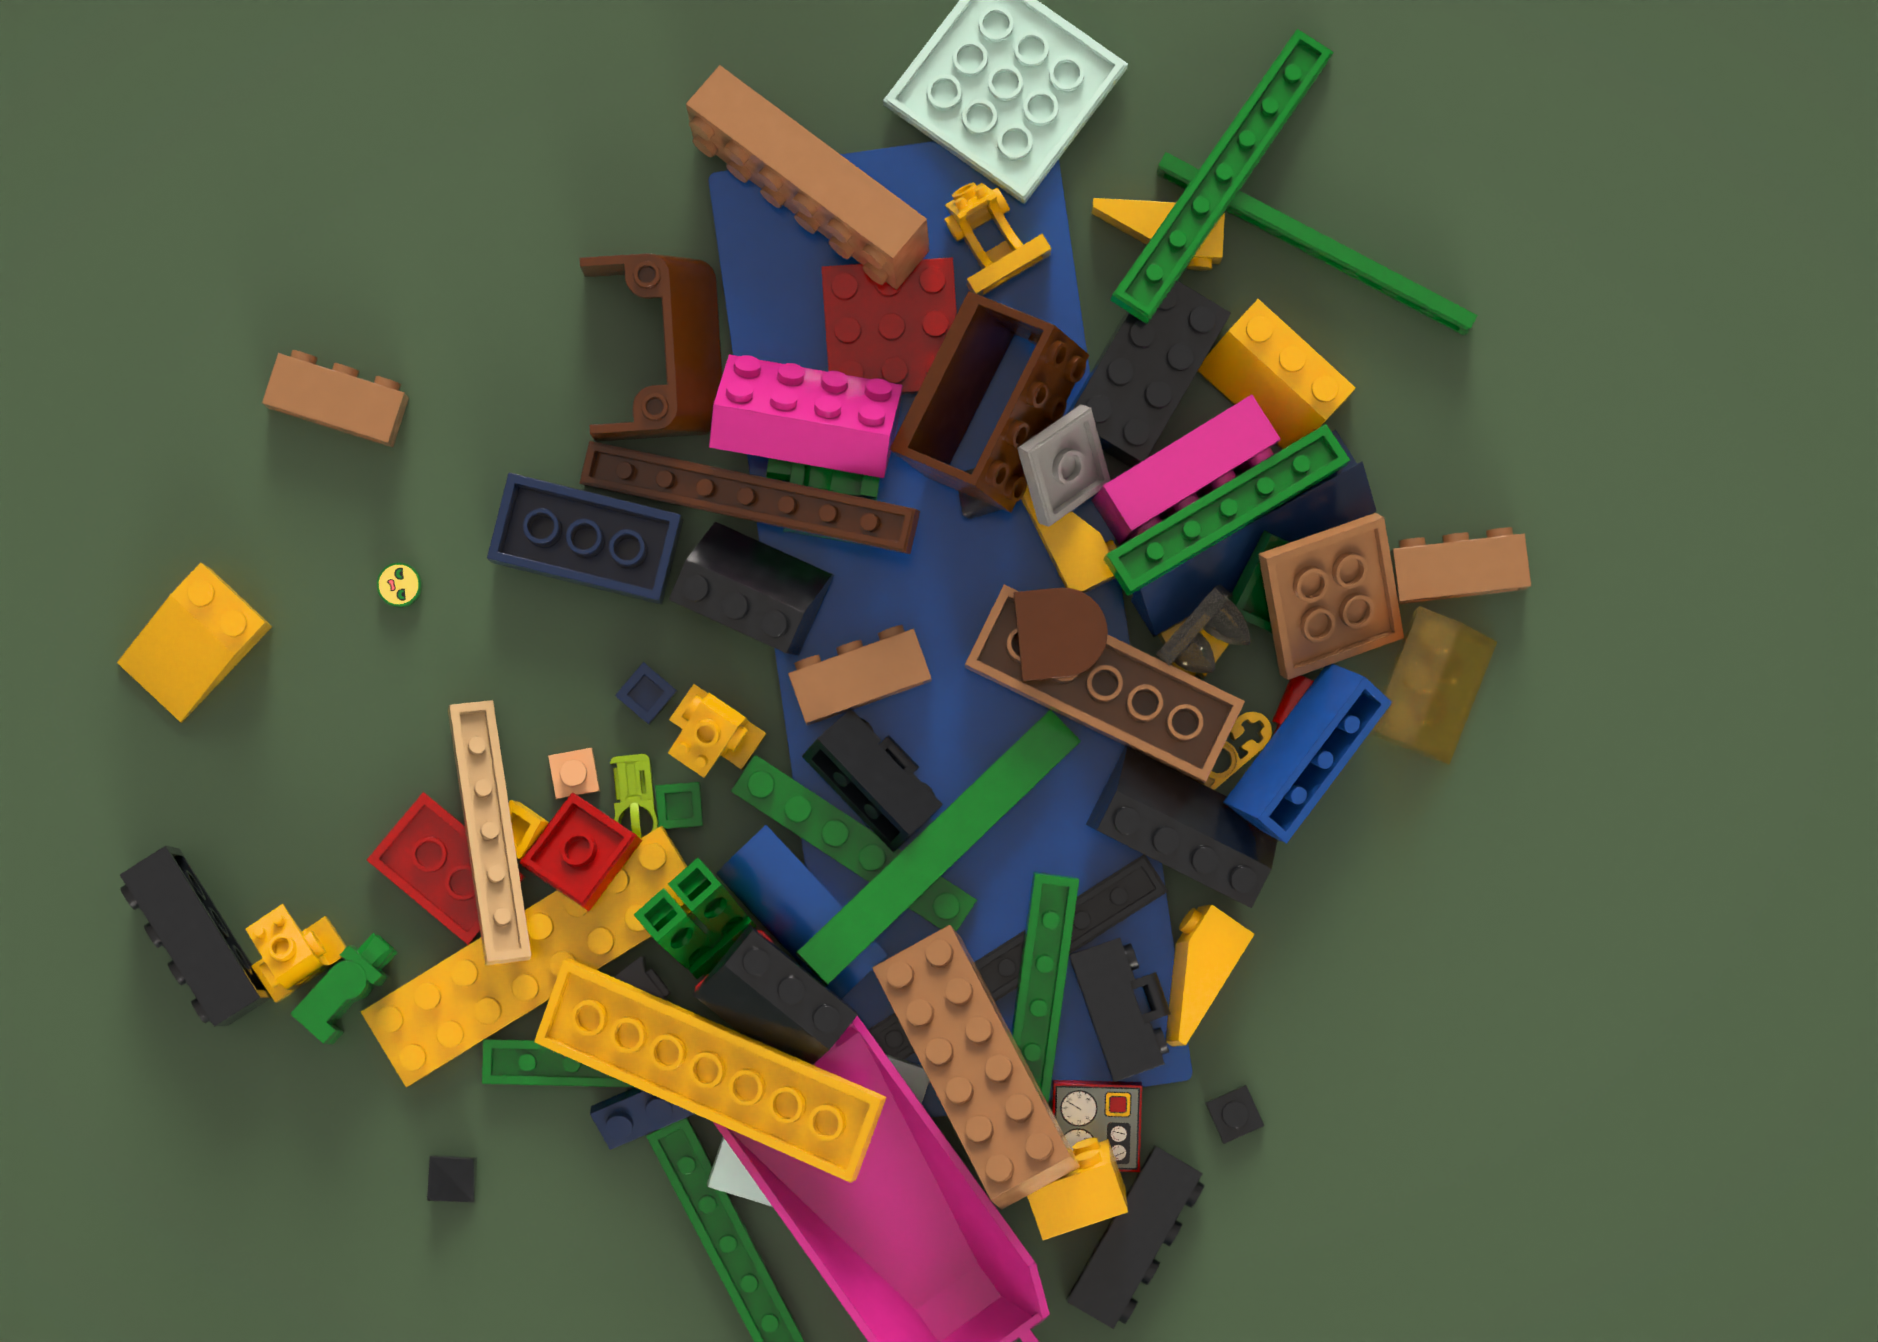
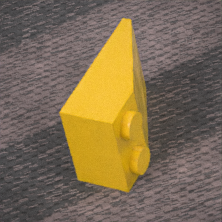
M200 562L169 595L117 663L182 723L273 626L212 569Z

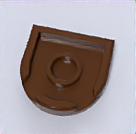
M1050 588L1013 593L1023 682L1073 677L1084 673L1098 661L1106 646L1108 629L1103 611L1090 596L1072 588Z

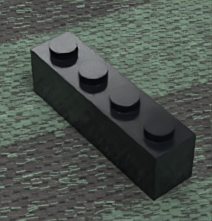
M1154 1145L1140 1172L1126 1193L1128 1213L1111 1219L1068 1294L1066 1301L1114 1329L1118 1321L1126 1324L1138 1303L1136 1299L1132 1298L1140 1282L1148 1285L1160 1265V1262L1154 1258L1161 1245L1164 1243L1170 1247L1183 1223L1176 1219L1184 1205L1192 1208L1205 1186L1199 1182L1203 1173Z

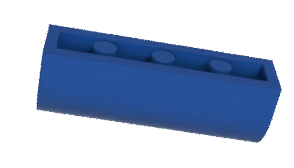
M1335 664L1325 666L1223 802L1264 833L1287 844L1392 704V701L1366 677Z
M765 825L722 866L716 875L805 970L823 983L796 955V952L827 924L843 906L775 833ZM874 940L826 987L843 999L873 970L872 967L881 963L888 954Z

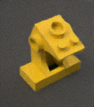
M969 183L952 194L954 200L945 204L950 216L944 219L949 231L957 242L964 238L982 270L967 278L966 285L970 292L983 296L1051 255L1052 248L1043 233L1024 245L1018 239L1003 215L1010 211V208L998 188L991 190L983 183L977 186L975 183ZM993 219L1005 241L985 252L974 235L973 230Z
M693 684L669 719V721L680 727L682 731L668 751V754L703 778L706 777L720 756L743 770L767 733L749 722L746 717L711 693L708 694Z
M281 904L246 928L247 933L262 956V959L251 965V967L275 1003H278L342 960L343 958L340 954L347 947L327 916L301 931L284 904Z

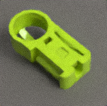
M646 754L613 757L610 764H617V768H613L616 800H620V803H614V820L621 824L624 812L630 808L632 832L639 838H642L639 807L647 809L652 818L651 832L658 828L651 760Z

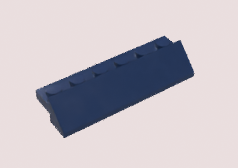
M1336 429L1332 433L1350 459L1346 467L1133 593L1134 596L1131 601L1153 637L1158 636L1232 594L1264 530L1286 541L1293 542L1371 515L1377 511L1363 461L1358 464L1356 463Z

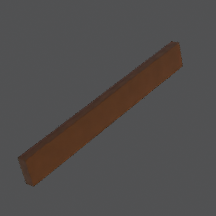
M589 441L579 483L598 489L905 554H911L920 511L914 508Z

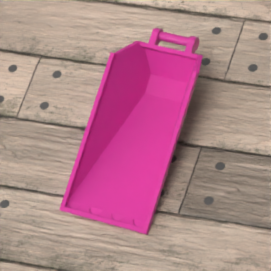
M858 1015L831 1049L813 1064L887 1097L855 1181L851 1183L713 1122L868 1342H1016L1018 1339H1021L1022 1342H1040L1032 1332V1329L1042 1323L1050 1315L1036 1262Z

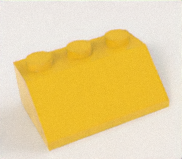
M1259 299L1228 330L1206 356L1197 371L1233 405L1253 395L1280 437L1277 445L1281 449L1288 447L1323 426L1356 388Z

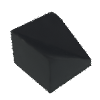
M430 1156L427 1201L475 1202L477 1157Z

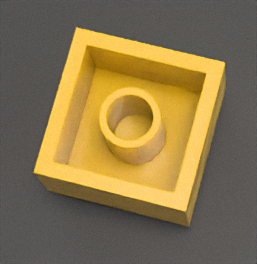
M1093 1137L1072 1146L1073 1153L1080 1167L1027 1196L1042 1240L1128 1213L1125 1184L1109 1139L1099 1142L1097 1138Z

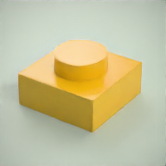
M510 800L509 810L516 856L521 860L549 822L521 802Z

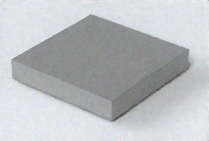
M1080 404L1017 448L1039 524L1051 526L1098 493L1103 485L1111 481L1091 407Z

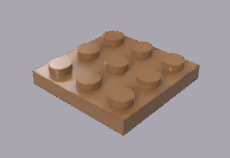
M1373 513L1258 554L1279 673L1287 680L1404 638L1383 516Z

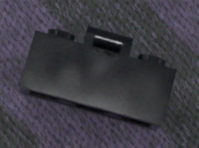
M852 709L847 711L820 735L802 755L810 766L893 852L921 828L943 805L935 797L930 786L921 782L913 774L919 768L913 759L890 735L882 741L874 733L872 726L865 719L860 718Z
M1120 937L1069 955L1112 1081L1116 1082L1164 1065L1162 1055L1169 1053V1049L1161 1027L1153 1030L1150 1021L1170 1015L1171 1012L1157 973L1154 972L1135 979L1132 971L1139 969L1135 952L1131 943L1123 945ZM1143 987L1151 1009L1150 1012L1141 1014L1133 989Z

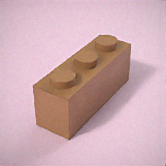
M292 350L290 356L278 353L262 404L268 409L393 448L409 397L404 392L399 391L400 383L380 376L375 377L374 383L357 378L358 370L338 363H334L331 370L316 365L317 357L297 350Z
M1512 527L1487 530V538L1469 540V533L1464 532L1443 535V543L1426 545L1425 538L1423 537L1400 540L1399 548H1394L1390 551L1398 603L1407 604L1528 589L1531 587L1525 533L1513 535Z
M898 625L879 632L880 641L863 646L860 639L837 647L838 656L821 661L818 654L795 662L796 671L788 674L807 726L845 713L850 709L853 710L931 682L932 678L914 628L905 631L903 625Z

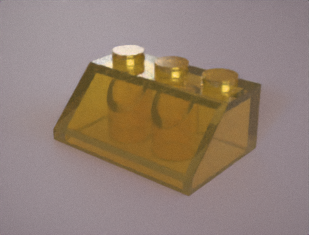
M1419 606L1414 610L1382 692L1392 701V704L1369 734L1449 765L1497 642L1459 621Z

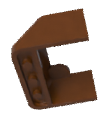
M649 253L579 258L580 268L585 277L625 275L627 286L633 294L645 299L662 298L667 384L645 387L636 395L633 402L634 422L589 425L590 434L594 441L710 434L713 404L722 378L717 280L712 267L699 259Z

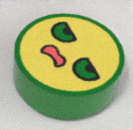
M392 563L380 572L377 578V591L382 600L387 604L403 608L410 606L419 598L422 591V580L419 573L410 565Z

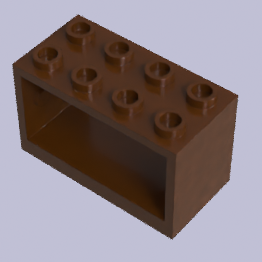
M968 291L889 450L925 477L1011 513L1016 502L1023 497L1027 488V481L1017 448L1063 417L1070 393L1075 383L1080 381L1085 373L1089 354L1055 325ZM1015 334L1027 339L1036 347L973 473L969 474L949 464Z

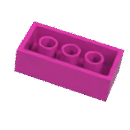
M729 354L713 404L709 447L884 478L891 454L889 449L897 431L903 385L889 383L884 379H867L845 375L839 371L827 372L804 368L794 363L781 364L759 360L753 356Z
M1250 395L1103 485L1092 499V502L1120 545L1160 523L1162 518L1170 517L1199 499L1198 496L1205 493L1207 495L1237 477L1235 473L1240 470L1244 473L1273 456L1274 453L1271 449L1279 442L1280 437L1254 396Z

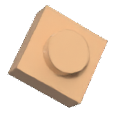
M593 748L548 755L557 800L568 798L572 792L578 796L600 792Z

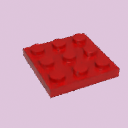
M953 257L922 259L897 290L887 282L880 285L873 281L864 272L863 264L821 266L828 371H839L845 375L867 379H884L889 383L903 385L902 395L917 394L957 315Z

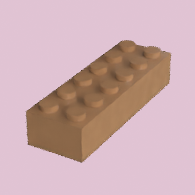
M721 65L717 67L686 103L690 121L689 126L694 138L692 141L702 153L708 157L717 155L727 163V169L738 180L744 183L750 180L761 188L760 193L769 203L777 208H781L784 205L795 214V220L805 230L813 234L818 231L828 238L830 247L841 257L849 259L852 256L863 264L864 272L876 283L883 285L887 282L897 290L930 251L927 218Z
M1005 584L1003 585L965 663L966 669L1124 746H1128L1202 784L1207 781L1245 703L1244 700L1110 635H1107L1106 646L1101 657L1084 673L1068 678L1023 682L1013 594L1019 591Z
M951 925L872 967L990 1200L1002 1210L1080 1167L966 945Z

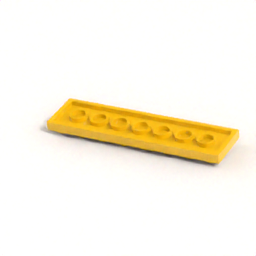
M663 826L640 838L642 842L589 912L557 890L525 910L531 950L530 960L485 966L482 939L480 937L361 1011V1014L405 1087L411 1086L476 1046L483 1039L489 1038L549 1001L563 960L570 958L595 970H599L651 938L652 936L634 914L663 888L688 914L691 913V910L668 885L687 865Z
M570 958L562 962L534 1040L539 1045L850 1183L857 1179L887 1098Z

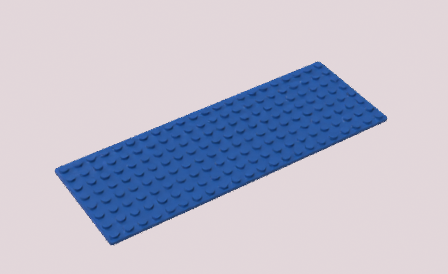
M935 141L840 154L927 218L930 251L923 259L953 257L957 313L968 291H970L966 285L967 278L979 272L982 268L964 238L957 242L944 221L946 217L950 216L945 204L954 200L952 194L969 183H975L976 186L983 183L991 190L998 188L1010 208V211L1003 215L1023 245L1043 233L1052 249L1049 257L983 295V297L1055 325L1087 352L1059 160L1024 205ZM729 170L712 173L708 181L733 355L753 356L759 360L781 364L794 363L804 368L828 372L821 266L861 263L852 256L849 259L841 257L830 247L828 238L818 231L813 234L805 230L795 220V214L784 205L781 208L773 206L760 193L761 188L750 180L744 183L733 176ZM993 219L973 230L974 235L985 252L1005 241ZM1014 334L949 464L950 466L964 472L976 467L1036 347L1027 339ZM1088 359L1083 377L1075 383L1066 402L1064 415L1068 412L1090 374ZM903 394L901 396L896 435L917 394ZM891 451L885 477L880 478L877 501L914 508L920 511L911 554L798 533L783 532V527L757 522L760 542L834 575L799 656L787 654L774 648L793 780L871 831L873 830L802 757L814 741L845 713L807 726L788 673L796 671L794 663L819 654L821 661L838 656L836 648L861 639L863 646L880 641L878 633L886 629L903 625L905 631L913 628L915 630L932 681L853 709L860 718L865 719L872 726L874 733L882 741L890 735L919 766L913 774L921 782L930 786L935 797L943 804L921 828L899 847L903 851L1050 710L965 668V663L1003 585L1005 584L1019 592L1065 588L1021 499L1016 502L1011 513L925 477ZM747 454L750 474L766 478L768 458ZM1095 495L1072 510L1073 513L1099 531L1105 542L1112 539L1115 543L1113 533L1092 502ZM1114 578L1085 594L1090 596L1103 611L1107 622L1108 635L1130 645L1122 587L1117 579ZM1054 712L1081 742L941 876L977 900L957 930L974 962L1026 929L1033 872L1079 878L1077 896L1143 855L1086 825L1125 748L1124 745ZM801 838L805 867L843 907L869 883ZM1146 856L1165 885L1162 863ZM1165 893L1071 954L1120 937L1122 944L1131 943L1135 952L1139 969L1132 971L1134 978L1137 979L1156 972L1169 1007L1175 949L1167 894ZM907 908L875 941L888 954L883 960L885 961L941 929ZM1069 958L1049 1101L1053 1100V1080L1112 1081ZM873 970L842 999L856 1011L867 1029L895 1013ZM1018 987L995 1001L1010 1032H1012ZM1143 987L1133 989L1141 1014L1150 1012L1151 1009ZM1168 1015L1150 1021L1153 1030L1161 1027L1165 1039ZM1167 1043L1169 1053L1162 1055L1164 1065L1119 1081L1142 1082V1087L1189 1080L1193 1073L1189 1044L1172 1047ZM916 1053L904 1059L921 1065ZM929 1080L922 1105L931 1118L946 1116L947 1114Z

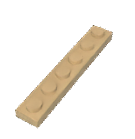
M493 700L449 705L448 715L485 966L530 960L531 950Z

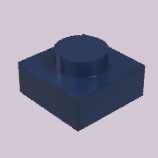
M643 662L615 696L650 725L678 691Z

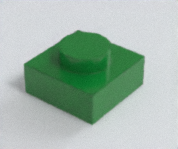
M700 782L655 785L658 827L663 826L665 830L704 826Z

